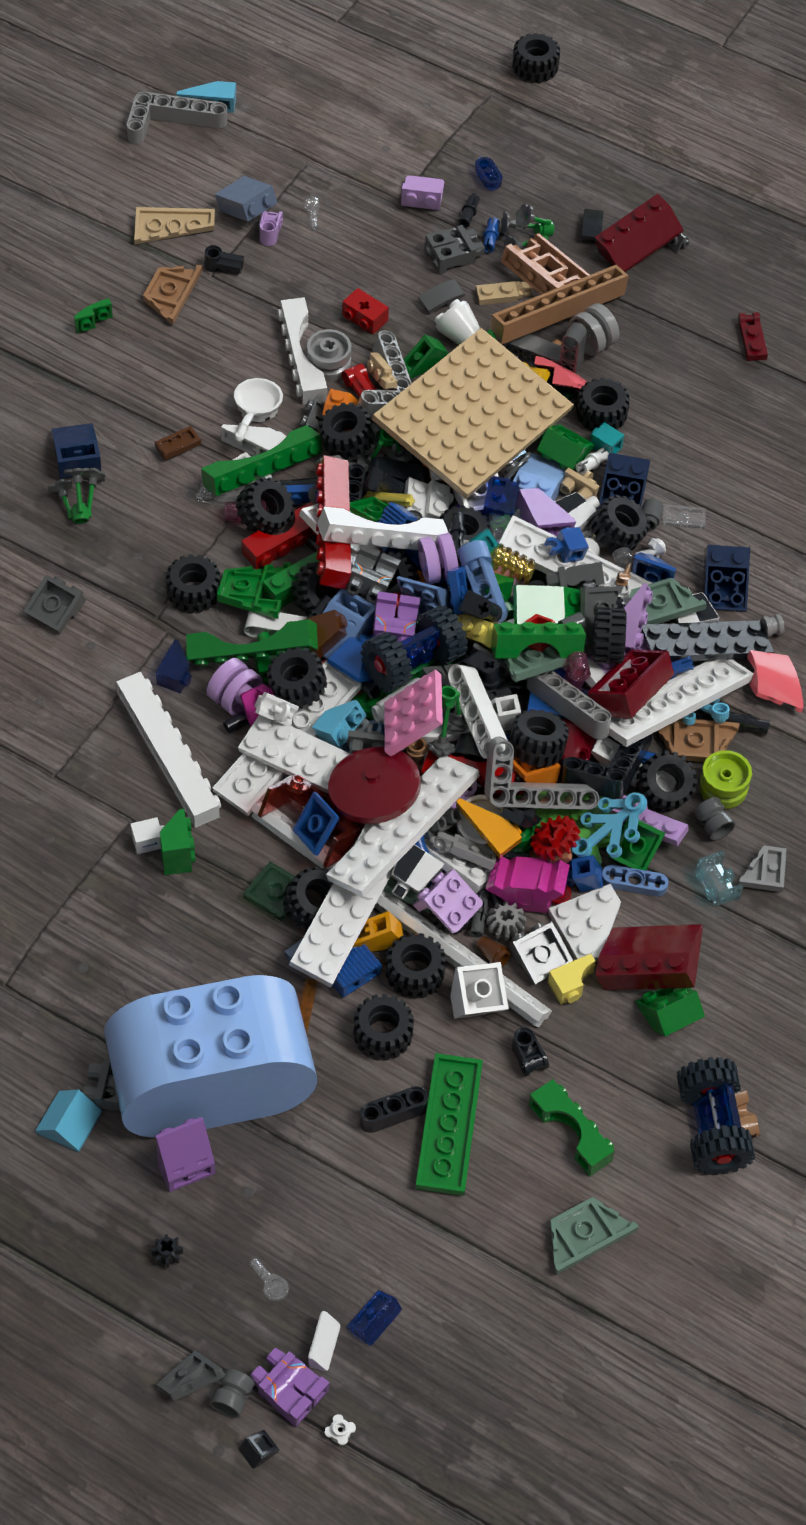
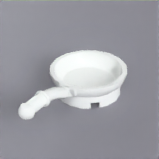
M253 378L240 383L235 389L234 400L238 411L240 410L244 417L242 422L239 423L238 431L234 436L237 442L243 441L251 421L263 422L265 418L270 417L271 419L277 414L278 408L282 404L283 393L281 388L274 382L262 378Z

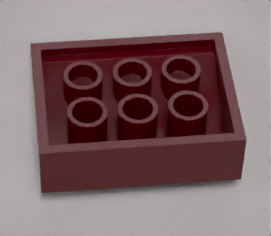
M703 925L612 928L599 954L596 970L598 981L604 990L695 988Z

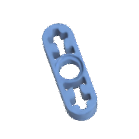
M608 865L602 871L603 885L611 884L613 889L657 897L667 892L668 878L661 873L617 865ZM610 874H614V880L609 879ZM622 875L625 876L624 882H621ZM630 877H638L641 883L633 885L628 879ZM647 879V880H648V885H647V886H644V885H645V880ZM655 882H660V888L655 887Z

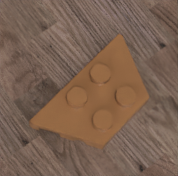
M196 265V269H184V266L173 268L159 267L143 294V301L170 324H174L202 273V265Z
M681 718L657 732L669 754L677 752L678 757L682 755L686 757L685 761L705 762L712 753L727 749L739 730V723H718L696 719L693 725H686L682 722Z

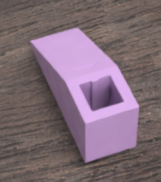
M646 583L640 587L624 607L627 613L625 650L628 651L638 650V646L641 647L643 643V633L641 631L643 625L647 623L648 612H646L647 604L651 603L653 592L650 591L651 588Z

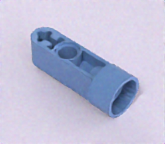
M482 540L466 543L458 549L457 554L461 565L466 569L472 590L502 608V618L497 622L502 623L507 618L508 611L491 565L492 558L487 544ZM489 589L488 594L485 596L486 590Z

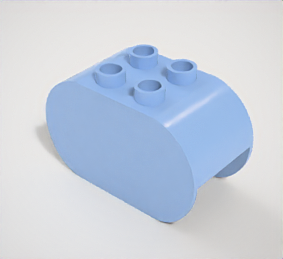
M264 975L246 976L149 995L120 1008L109 1018L104 1028L122 1121L130 1132L140 1136L156 1138L155 1135L159 1134L162 1130L180 1126L191 1118L197 1119L202 1117L206 1129L276 1115L288 1111L305 1101L313 1093L317 1085V1074L295 988L281 978Z

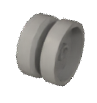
M592 304L569 320V327L572 323H580L586 328L587 336L584 353L589 356L597 355L605 347L611 346L619 339L620 332L617 321L610 310L602 304Z
M326 329L314 333L307 342L308 361L324 373L326 382L342 379V371L351 367L352 345L350 339L338 330Z

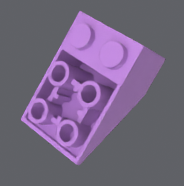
M202 1117L188 1119L180 1126L166 1128L155 1135L158 1168L169 1192L216 1174L215 1161Z

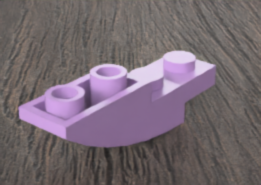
M648 806L643 813L639 814L640 820L665 832L662 841L677 847L689 830L688 824L648 810ZM612 809L611 814H617L622 809ZM627 818L623 821L622 826H624Z

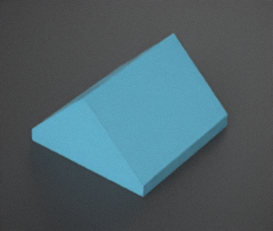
M80 1090L59 1091L35 1133L79 1152L102 1114V1110Z

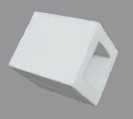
M157 817L131 823V835L137 854L161 849L160 831L164 825L160 826Z

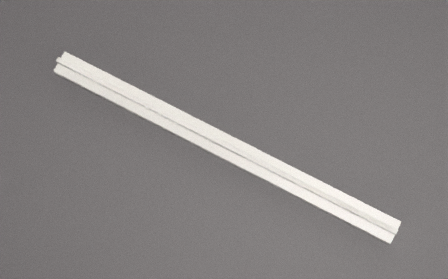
M267 801L256 802L251 809L254 812L252 817L257 822L266 826L268 830L316 863L320 868L323 869L325 867L330 871L341 860L342 856L327 845L324 846L318 856L314 855L293 832L296 823ZM382 891L374 906L375 909L382 913L389 911L401 922L402 929L409 933H414L415 936H419V933H422L426 938L429 936L433 937V942L438 941L441 944V949H444L447 962L454 965V967L488 964L450 935L444 933L443 930L437 929L435 924L405 902ZM503 975L508 1006L514 1009L516 1013H519V1015L521 1014L523 1018H526L534 1026L540 1027L543 1021L548 1019L552 1010Z

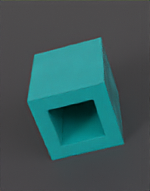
M605 422L591 433V442L595 444L593 450L596 452L601 448H605V451L617 454L623 448L624 434Z

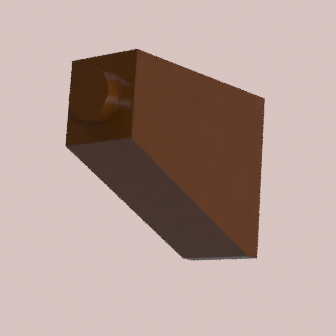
M336 610L307 618L317 624L318 650L313 651L319 658H322L347 635V620L343 614Z

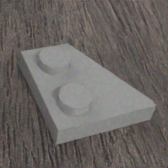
M763 846L756 859L749 865L748 870L740 877L738 886L783 892L787 848Z

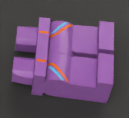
M378 591L375 602L372 638L383 632H389L392 636L395 635L397 637V642L401 641L403 650H408L412 647L420 598L400 595L397 617L394 618L398 594Z
M274 1348L266 1358V1361L274 1367L273 1370L268 1373L261 1366H258L251 1373V1379L258 1387V1394L265 1398L292 1425L297 1427L309 1414L311 1408H314L329 1391L330 1382L312 1372L302 1361L295 1358V1355L290 1351L285 1354Z

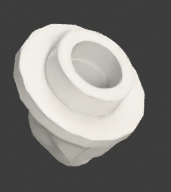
M650 538L648 541L649 549L640 551L659 558L666 553V546L661 539Z

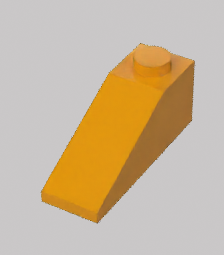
M461 798L456 801V807L499 859L521 842L522 831L514 822L511 824L508 819Z
M389 911L368 918L353 947H361L365 944L371 952L389 949L395 940L400 941V936H403L402 924Z

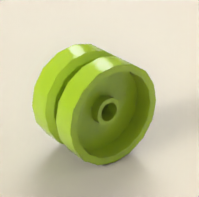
M721 750L712 753L705 760L702 768V775L699 781L700 794L704 800L713 797L719 798L725 809L739 806L747 796L752 778V767L748 760L741 754L733 751Z

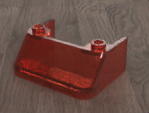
M291 775L268 787L258 813L260 818L287 803L292 804L299 811L303 812L313 792H317L339 816V820L331 833L334 838L323 867L328 868L340 861L355 845L363 830L361 824L340 815L333 807L330 798L309 783L303 776Z

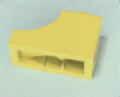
M592 954L549 971L548 984L560 1005L567 1002L573 1003L582 996L584 986L582 981L594 972L596 961Z

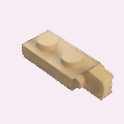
M518 281L476 285V294L479 305L518 302V299L524 296H532L533 288L527 282L520 283Z
M370 353V360L367 362L368 372L383 389H396L397 380L392 375V368L379 353Z

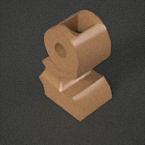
M747 1090L726 1096L722 1106L725 1115L730 1118L729 1123L732 1126H737V1129L740 1127H744L745 1130L748 1129L751 1133V1138L758 1137L760 1135L758 1119L754 1113L748 1112L746 1108L749 1102Z

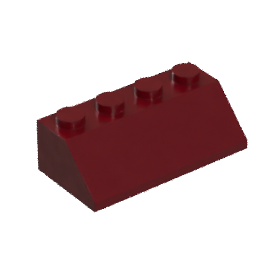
M657 193L595 237L597 251L612 266L617 265L626 272L684 232V229L671 206Z
M630 650L624 656L622 664H616L587 692L588 697L609 711L612 717L622 719L633 718L674 675L669 651Z

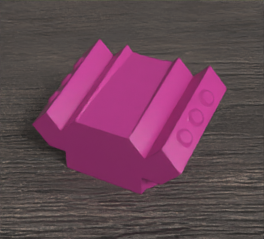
M497 857L493 869L490 870L486 890L502 898L504 902L507 901L509 906L516 902L517 909L523 908V911L547 913V909L551 906V901L564 895L570 865L562 860L552 863L548 860H543V858L515 857L508 860L505 857L500 859Z

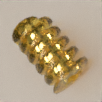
M502 543L496 545L490 553L491 563H494L493 570L496 571L501 567L500 573L502 575L508 570V577L512 578L514 574H517L516 581L519 582L523 577V585H527L534 572L535 560L533 558L527 559L525 554L520 555L518 551L512 552L510 547L505 548Z

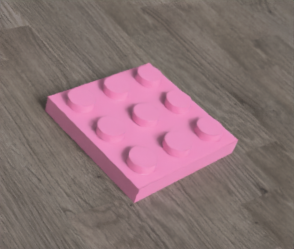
M437 670L424 675L421 679L384 702L385 753L389 756L395 755L443 724L441 674Z

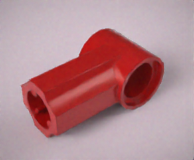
M362 363L342 371L345 385L348 388L352 387L359 398L364 390H377L369 380L367 370Z

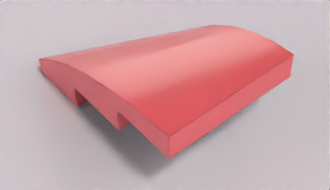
M535 357L536 368L554 371L552 382L554 386L574 388V390L580 391V388L587 382L576 373L543 357Z
M750 650L747 658L754 668V675L748 684L757 697L770 700L779 705L785 702L794 706L797 712L802 713L804 706L801 686L789 656Z

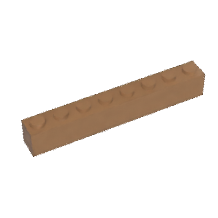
M617 265L611 266L492 314L489 330L491 329L495 333L497 341L503 345L574 316L579 312H583L592 304H603L625 295L629 275Z

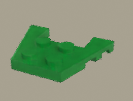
M284 563L283 567H274L273 564L265 565L264 569L253 570L252 566L225 569L217 592V601L278 619L281 611V600L261 599L263 581L288 568L292 563Z

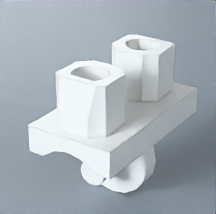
M264 692L263 695H259L255 703V708H257L255 713L283 725L288 724L291 726L293 716L298 711L299 706Z

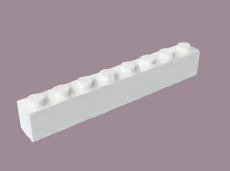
M138 672L116 681L119 698L186 814L190 817L193 826L196 828L220 818L219 808H221V803L218 796H213L211 793L208 779H203L198 762H193L188 745H183L178 728H173L168 711H163L160 697L153 694L150 680L148 678L145 679L142 673Z

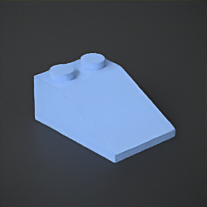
M532 453L528 462L518 470L511 484L510 501H514L517 498L519 489L539 488L555 502L566 470L559 466V462L555 460L550 461Z

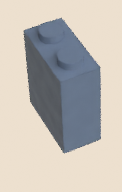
M243 176L215 194L221 212L247 222L277 204L272 185Z

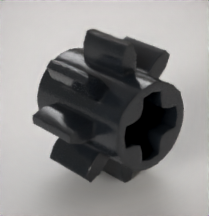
M166 1234L165 1238L161 1240L156 1238L155 1244L157 1248L151 1249L152 1255L157 1256L156 1264H165L167 1268L174 1262L179 1264L178 1255L183 1254V1247L178 1246V1237L173 1240Z

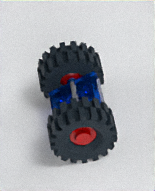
M440 605L419 615L420 617L417 618L418 623H416V628L419 630L417 634L397 642L395 635L392 636L389 632H383L365 641L361 646V655L363 656L361 660L362 663H365L364 669L368 671L369 679H373V684L376 687L379 686V690H384L385 693H388L409 683L412 678L410 672L414 667L422 663L426 664L434 659L436 664L439 663L443 666L466 654L465 651L468 649L466 646L468 639L465 638L466 631L462 630V622L457 620L458 616L456 614L453 615V611L450 608L447 609V606Z
M708 1057L707 1060L698 1059L696 1063L692 1061L688 1063V1066L681 1067V1070H678L676 1075L680 1097L685 1104L690 1103L691 1106H694L699 1134L694 1136L695 1139H691L690 1143L695 1170L699 1173L704 1172L706 1175L710 1173L718 1175L719 1173L729 1174V1171L736 1172L739 1171L738 1168L744 1169L747 1167V1164L751 1165L753 1160H755V1152L750 1131L741 1127L735 1094L741 1090L735 1062L728 1058L723 1060V1057H717V1059Z

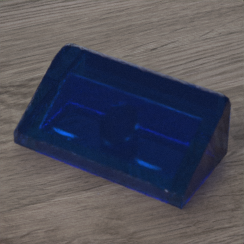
M378 1290L347 1325V1329L371 1346L401 1312L402 1307L396 1297Z

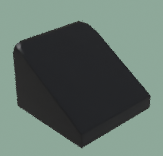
M265 1430L247 1437L239 1448V1451L253 1469L263 1464L280 1450Z

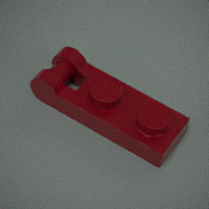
M754 312L752 315L739 313L738 324L747 361L767 360L768 352L761 327L760 313Z

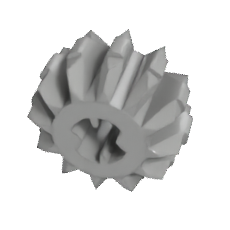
M507 901L504 902L503 906L496 903L494 909L490 908L488 918L486 919L490 934L496 933V939L502 936L507 942L510 936L514 937L524 932L526 916H523V908L517 909L516 902L512 906H509Z

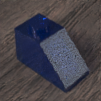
M174 639L156 671V683L161 687L181 694L184 687L190 684L192 674H190L189 662L179 640Z

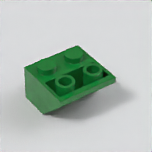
M179 809L160 831L164 875L192 872V863L196 862L194 838L191 834L190 817H185L184 809Z
M667 988L649 991L643 994L642 998L635 1001L652 1029L665 1037L705 1017L698 993L691 988Z

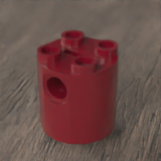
M568 719L561 720L567 724L566 727L569 729V735L563 758L558 762L561 765L557 783H561L563 760L567 757H577L590 761L592 756L591 750L597 739L588 735Z

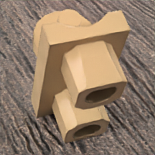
M570 468L565 471L564 479L560 485L561 492L567 495L575 491L585 499L591 496H595L598 499L599 485L592 479L593 472L588 471L584 475H580L581 472L577 473Z

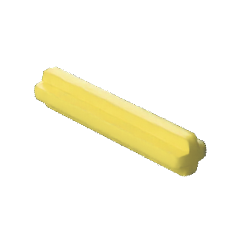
M367 491L363 497L365 499L374 496L388 505L392 502L403 507H411L415 503V499H413L411 494Z

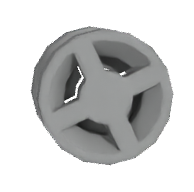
M775 614L770 618L768 616L761 618L768 638L774 634L778 636L784 634V622L780 614Z

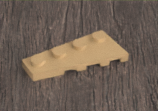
M136 207L135 244L212 231L215 228V209Z

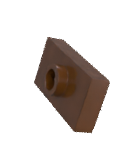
M192 426L155 441V448L164 460L201 445V439Z

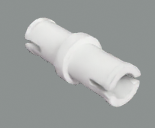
M601 448L595 453L588 454L584 460L576 464V471L578 473L582 471L580 475H584L590 470L599 468L601 463L608 460L609 452L605 451V448Z

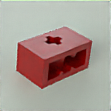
M357 288L342 301V315L347 320H351L359 325L363 330L375 334L388 322L389 307Z

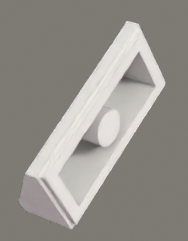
M326 1311L320 1313L308 1355L310 1368L321 1371H328L340 1330L339 1322Z

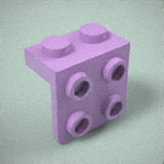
M407 176L402 186L401 206L440 210L444 180Z
M452 869L444 874L439 872L431 880L433 884L429 889L425 887L417 894L418 900L413 904L419 912L429 908L450 932L456 933L479 910L483 902L457 872Z

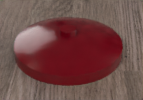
M385 747L365 748L348 755L333 769L328 782L330 800L336 811L351 821L364 824L382 823L402 815L415 803L421 789L419 770L413 759L402 751L389 756L385 753Z

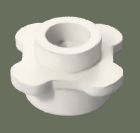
M338 1414L333 1417L332 1424L325 1428V1435L328 1438L331 1437L339 1445H345L350 1434L355 1432L356 1426L353 1422H347L343 1419L342 1415ZM338 1428H342L343 1431L339 1432Z

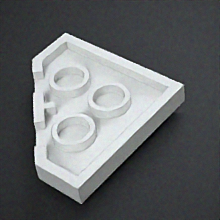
M611 884L603 886V888L593 890L549 908L548 914L575 960L592 954L595 961H598L599 954L613 928L621 901Z

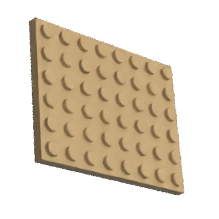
M480 328L373 414L372 420L461 496L467 499L545 433L547 428L552 427L572 410L574 404L485 330Z

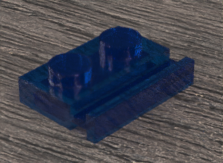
M491 477L488 482L483 513L504 516L505 514L510 515V518L514 516L520 481L513 482L508 478Z

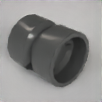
M717 797L705 800L694 812V815L701 825L704 826L711 840L724 838L736 826L735 821L728 812L724 811L725 807Z
M225 1369L224 1373L226 1376L220 1379V1388L215 1390L209 1404L214 1410L225 1416L239 1418L246 1404L244 1399L248 1398L251 1394L255 1382L240 1371Z

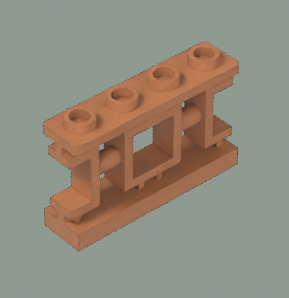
M539 233L535 234L534 239L530 238L528 240L527 247L524 250H521L516 245H506L501 259V263L523 281L527 282L540 295L590 275ZM547 265L553 271L548 272L543 266Z

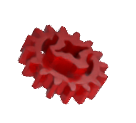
M558 815L556 820L550 817L547 823L541 822L542 827L540 829L535 828L536 835L531 836L533 840L531 846L537 856H541L543 860L549 857L551 861H554L556 856H559L561 859L564 853H571V847H577L575 841L580 840L578 834L581 831L573 818L569 819L568 816H565L562 819Z

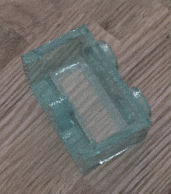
M723 851L698 859L696 869L694 870L697 881L703 882L705 886L706 898L709 901L712 900L715 906L732 900H739L743 890L741 884L734 886L733 870L731 868L725 870L722 864L725 855Z

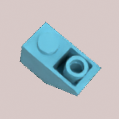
M353 700L326 710L312 728L320 740L341 748L348 739L349 730L355 731L367 715L359 702Z

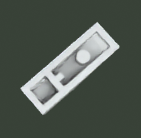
M223 424L221 426V441L252 456L274 448L287 437L282 432L271 428L249 426L243 441L237 442L234 436L238 431L239 425Z

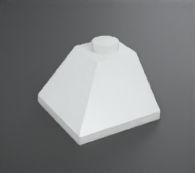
M501 962L455 968L450 995L454 1019L479 1016L509 1009Z

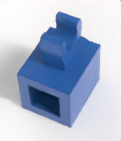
M580 527L564 528L559 531L557 538L549 537L544 543L545 546H553L548 554L554 556L559 553L563 563L583 560L589 549Z
M594 855L571 860L572 870L568 871L566 881L568 887L576 884L581 892L603 888L602 868Z

